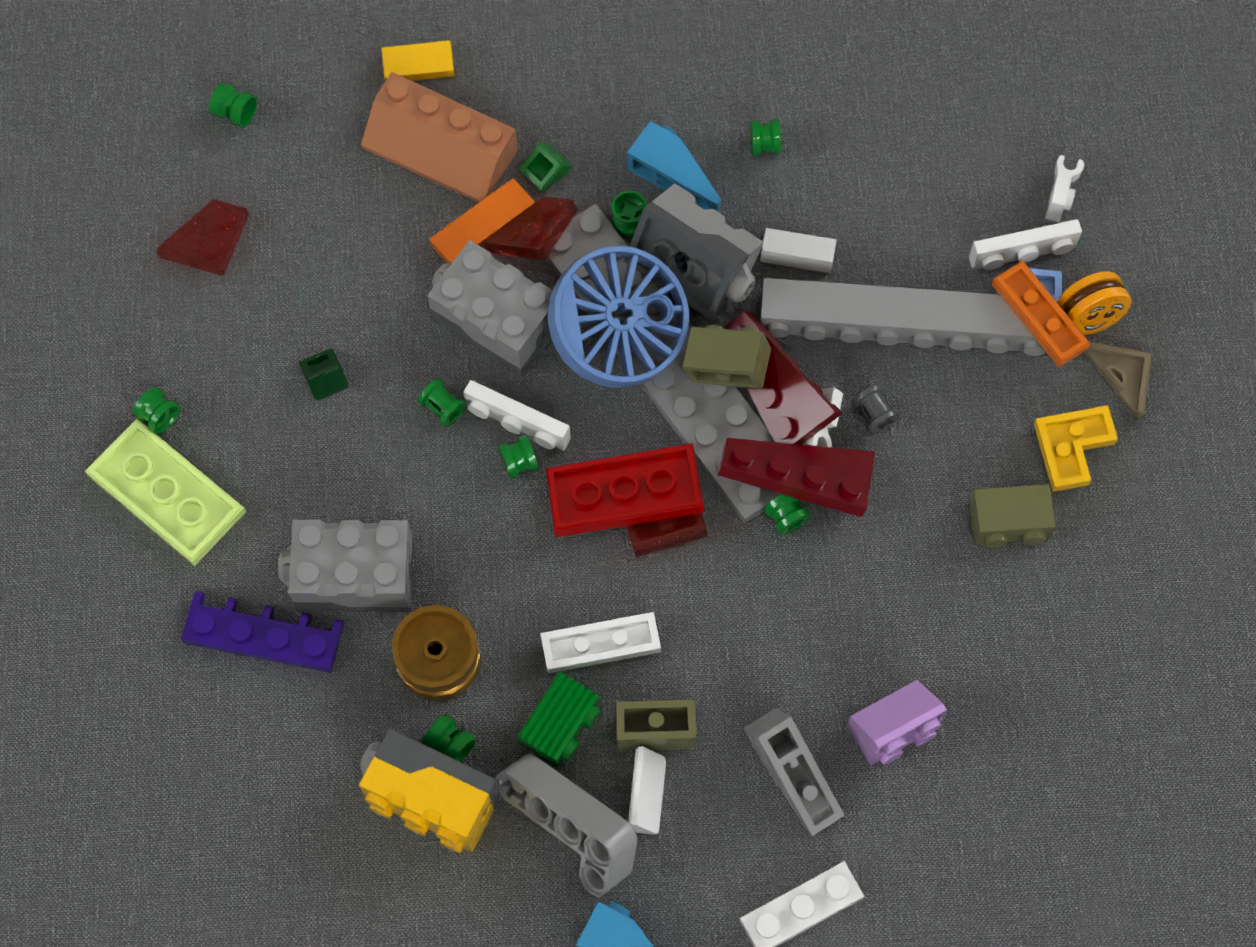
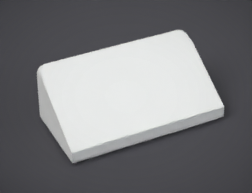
M766 228L760 262L831 274L837 239Z
M641 746L636 748L628 822L636 833L655 835L658 834L660 826L666 759L662 755Z

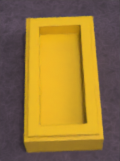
M451 40L382 47L385 81L391 72L410 81L455 77Z

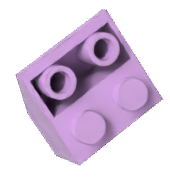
M916 680L850 716L847 728L870 766L878 761L886 765L899 758L903 754L901 749L914 742L918 747L933 739L937 735L935 731L942 726L940 722L947 709L937 697Z

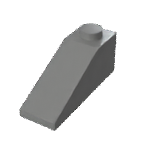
M775 708L743 728L763 765L809 835L814 836L845 816L791 716Z

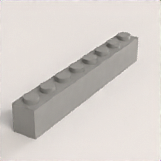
M764 278L760 322L775 338L798 335L804 336L809 340H822L825 337L840 338L847 343L869 340L888 346L897 343H911L919 348H931L939 345L950 346L958 351L982 348L992 353H1005L1008 350L1024 351L1025 354L1030 356H1039L1046 353L1000 294Z

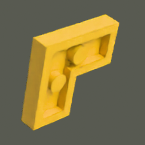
M1108 405L1036 418L1034 422L1052 492L1088 486L1091 482V477L1083 450L1115 445L1118 440Z

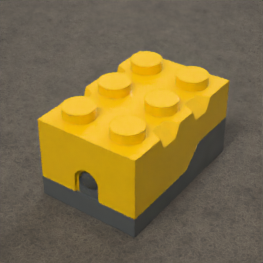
M390 728L382 742L375 741L367 747L360 762L363 778L359 787L365 795L364 800L370 804V810L387 819H390L392 814H397L405 821V827L422 836H425L427 831H432L440 838L439 843L457 853H461L463 848L473 853L501 798L496 779Z

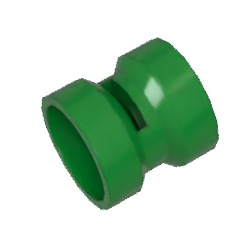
M221 82L215 88L209 102L210 114L221 119L228 117L231 123L242 128L250 123L257 108V97L246 91L237 92L234 86L225 82Z
M623 191L617 194L612 201V226L623 238H633L643 209L647 206L643 195L636 191Z
M444 714L429 728L423 737L422 744L456 761L462 762L474 747L477 739L468 731L459 730L456 727V721L449 715Z

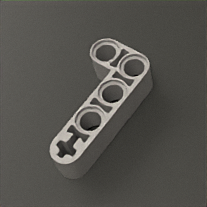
M532 754L524 755L496 775L495 779L500 795L507 802L581 855L579 877L589 893L601 897L631 874L637 846V835L631 824Z

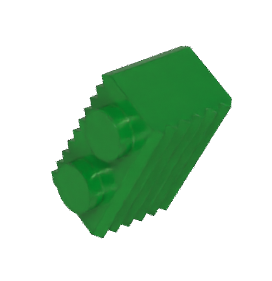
M559 671L517 735L518 743L557 768L563 760L569 762L580 746L581 742L577 738L583 728L586 727L590 730L601 714L602 710L598 708L599 695Z

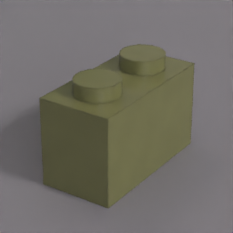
M706 325L704 328L691 327L682 367L692 383L763 389L771 347L763 332L754 328L743 327L740 330H728L717 325Z
M1050 484L974 489L969 501L974 544H985L989 548L1003 547L1008 542L1023 541L1025 545H1038L1046 542V539H1050L1056 528Z
M695 699L616 701L617 751H636L638 746L646 747L650 750L696 748Z

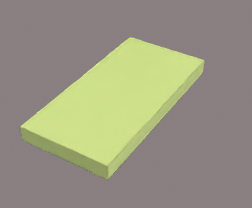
M138 419L85 470L88 477L194 566L246 513L245 508Z

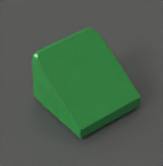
M539 142L519 167V170L542 192H545L573 168V165L552 145Z

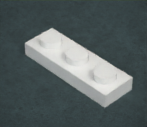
M1076 219L974 241L969 254V261L972 270L980 268L993 270L1001 267L1004 263L1019 260L1021 262L1023 260L1024 262H1030L1040 255L1049 253L1054 255L1066 254L1076 248L1082 234L1079 220Z
M470 380L463 392L466 405L471 413L483 419H487L489 416L501 422V425L512 433L520 434L523 432L534 437V441L546 449L552 450L555 447L565 451L571 440L569 425Z
M654 612L540 633L548 674L661 652Z
M845 861L741 917L739 921L754 947H777L862 900L864 894Z

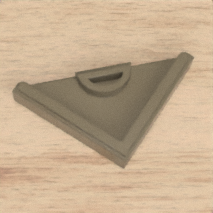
M1090 342L1089 349L1083 353L1134 417L1142 419L1145 412L1152 353Z

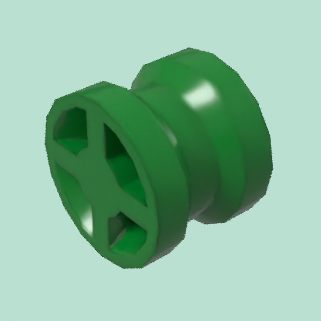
M772 119L769 123L763 124L758 120L750 121L752 156H759L762 152H771L773 155L781 154L779 119Z
M153 387L137 400L133 408V415L141 421L146 420L149 429L156 434H160L173 425L180 414L181 408L175 401H168L165 398V393L160 388Z
M526 435L518 437L517 442L513 444L502 443L498 445L502 462L510 479L518 477L522 471L529 470L532 472L539 469L534 451Z
M783 494L771 500L764 508L766 515L775 520L776 531L780 536L799 529L811 518L808 509L801 507L799 499Z

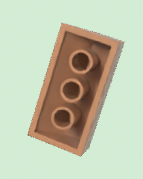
M391 72L373 101L361 142L362 149L478 203L493 192L518 151L515 128Z

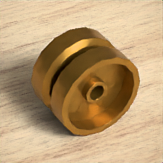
M441 605L420 607L406 615L395 629L391 644L393 661L407 689L420 698L432 701L454 699L467 691L477 678L481 657L476 633L467 617L454 608Z

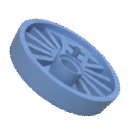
M611 246L595 250L571 264L560 276L549 300L548 327L558 354L576 374L600 386L628 388L655 378L676 358L688 332L689 308L686 295L679 280L661 260L637 248ZM616 257L628 259L622 288L620 287ZM606 259L610 288L594 260ZM638 262L649 268V270L630 295ZM584 265L599 292L574 274V272ZM655 274L666 285L649 296L639 297ZM574 288L592 302L575 298ZM670 292L675 306H673L672 301L665 294ZM648 305L654 306L659 310L660 321L650 319L647 314ZM577 309L594 315L578 316ZM615 311L617 316H628L632 313V317H628L620 324L619 319H613L612 314ZM677 314V327L667 325L672 320L673 315ZM597 324L581 334L580 325ZM601 332V335L584 356L582 342ZM657 332L675 337L671 349L651 333ZM607 338H609L600 372L588 364ZM641 340L665 358L657 367ZM618 343L623 376L610 375ZM630 345L646 373L634 376Z

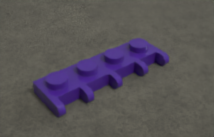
M195 591L181 637L183 643L332 673L344 628V620L335 619L332 631L309 627L310 613L302 612L299 624L273 620L274 606L265 605L262 617L236 612L238 600L230 597L227 600L225 610L204 606L205 593Z

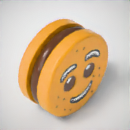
M1111 271L1097 272L1078 280L1068 287L1058 300L1060 307L1083 335L1094 334L1112 326L1128 312L1132 303V299L1124 288L1122 280L1118 274Z

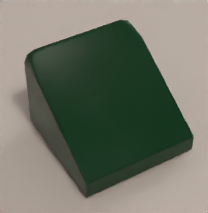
M332 348L298 362L315 400H321L348 388L349 384Z

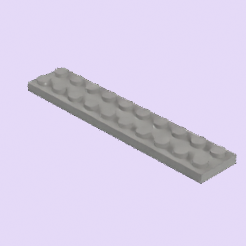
M596 204L536 240L538 249L559 277L571 264L595 250L611 246L628 247ZM616 257L620 287L622 288L627 264L624 262L625 258ZM606 259L594 260L610 288ZM584 265L574 272V274L599 292ZM635 270L630 295L644 277L637 270ZM651 280L639 297L649 296L658 291L660 287ZM574 288L575 298L592 302ZM648 305L647 314L650 319L660 321L659 310L654 306ZM615 311L612 317L613 319H619L621 324L628 317H632V313L628 316H617ZM677 314L673 315L672 320L667 325L677 327ZM688 326L685 342L676 358L661 374L640 385L684 444L693 443L695 459L745 524L762 513L765 506L781 494L718 476L723 446L727 438L774 441L766 426L735 386L691 382L682 367L691 328ZM657 332L651 333L671 349L675 337ZM641 340L657 367L665 358ZM618 343L616 353L621 359ZM630 345L634 376L646 373Z

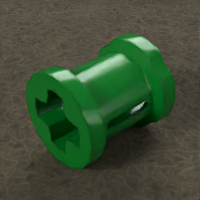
M438 378L430 382L423 389L417 402L422 407L427 406L440 418V423L444 427H448L462 415L467 405L462 398L457 399L444 388L445 383Z

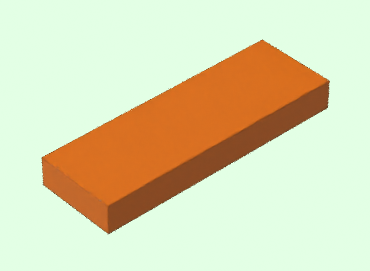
M512 178L429 238L430 245L446 263H452L469 240L480 247L485 246L536 208L535 201Z
M1023 260L993 279L992 286L1058 368L1089 349L1090 342Z

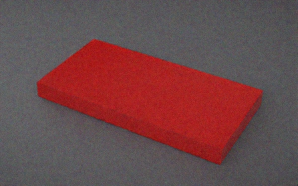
M693 443L546 468L556 538L705 513Z

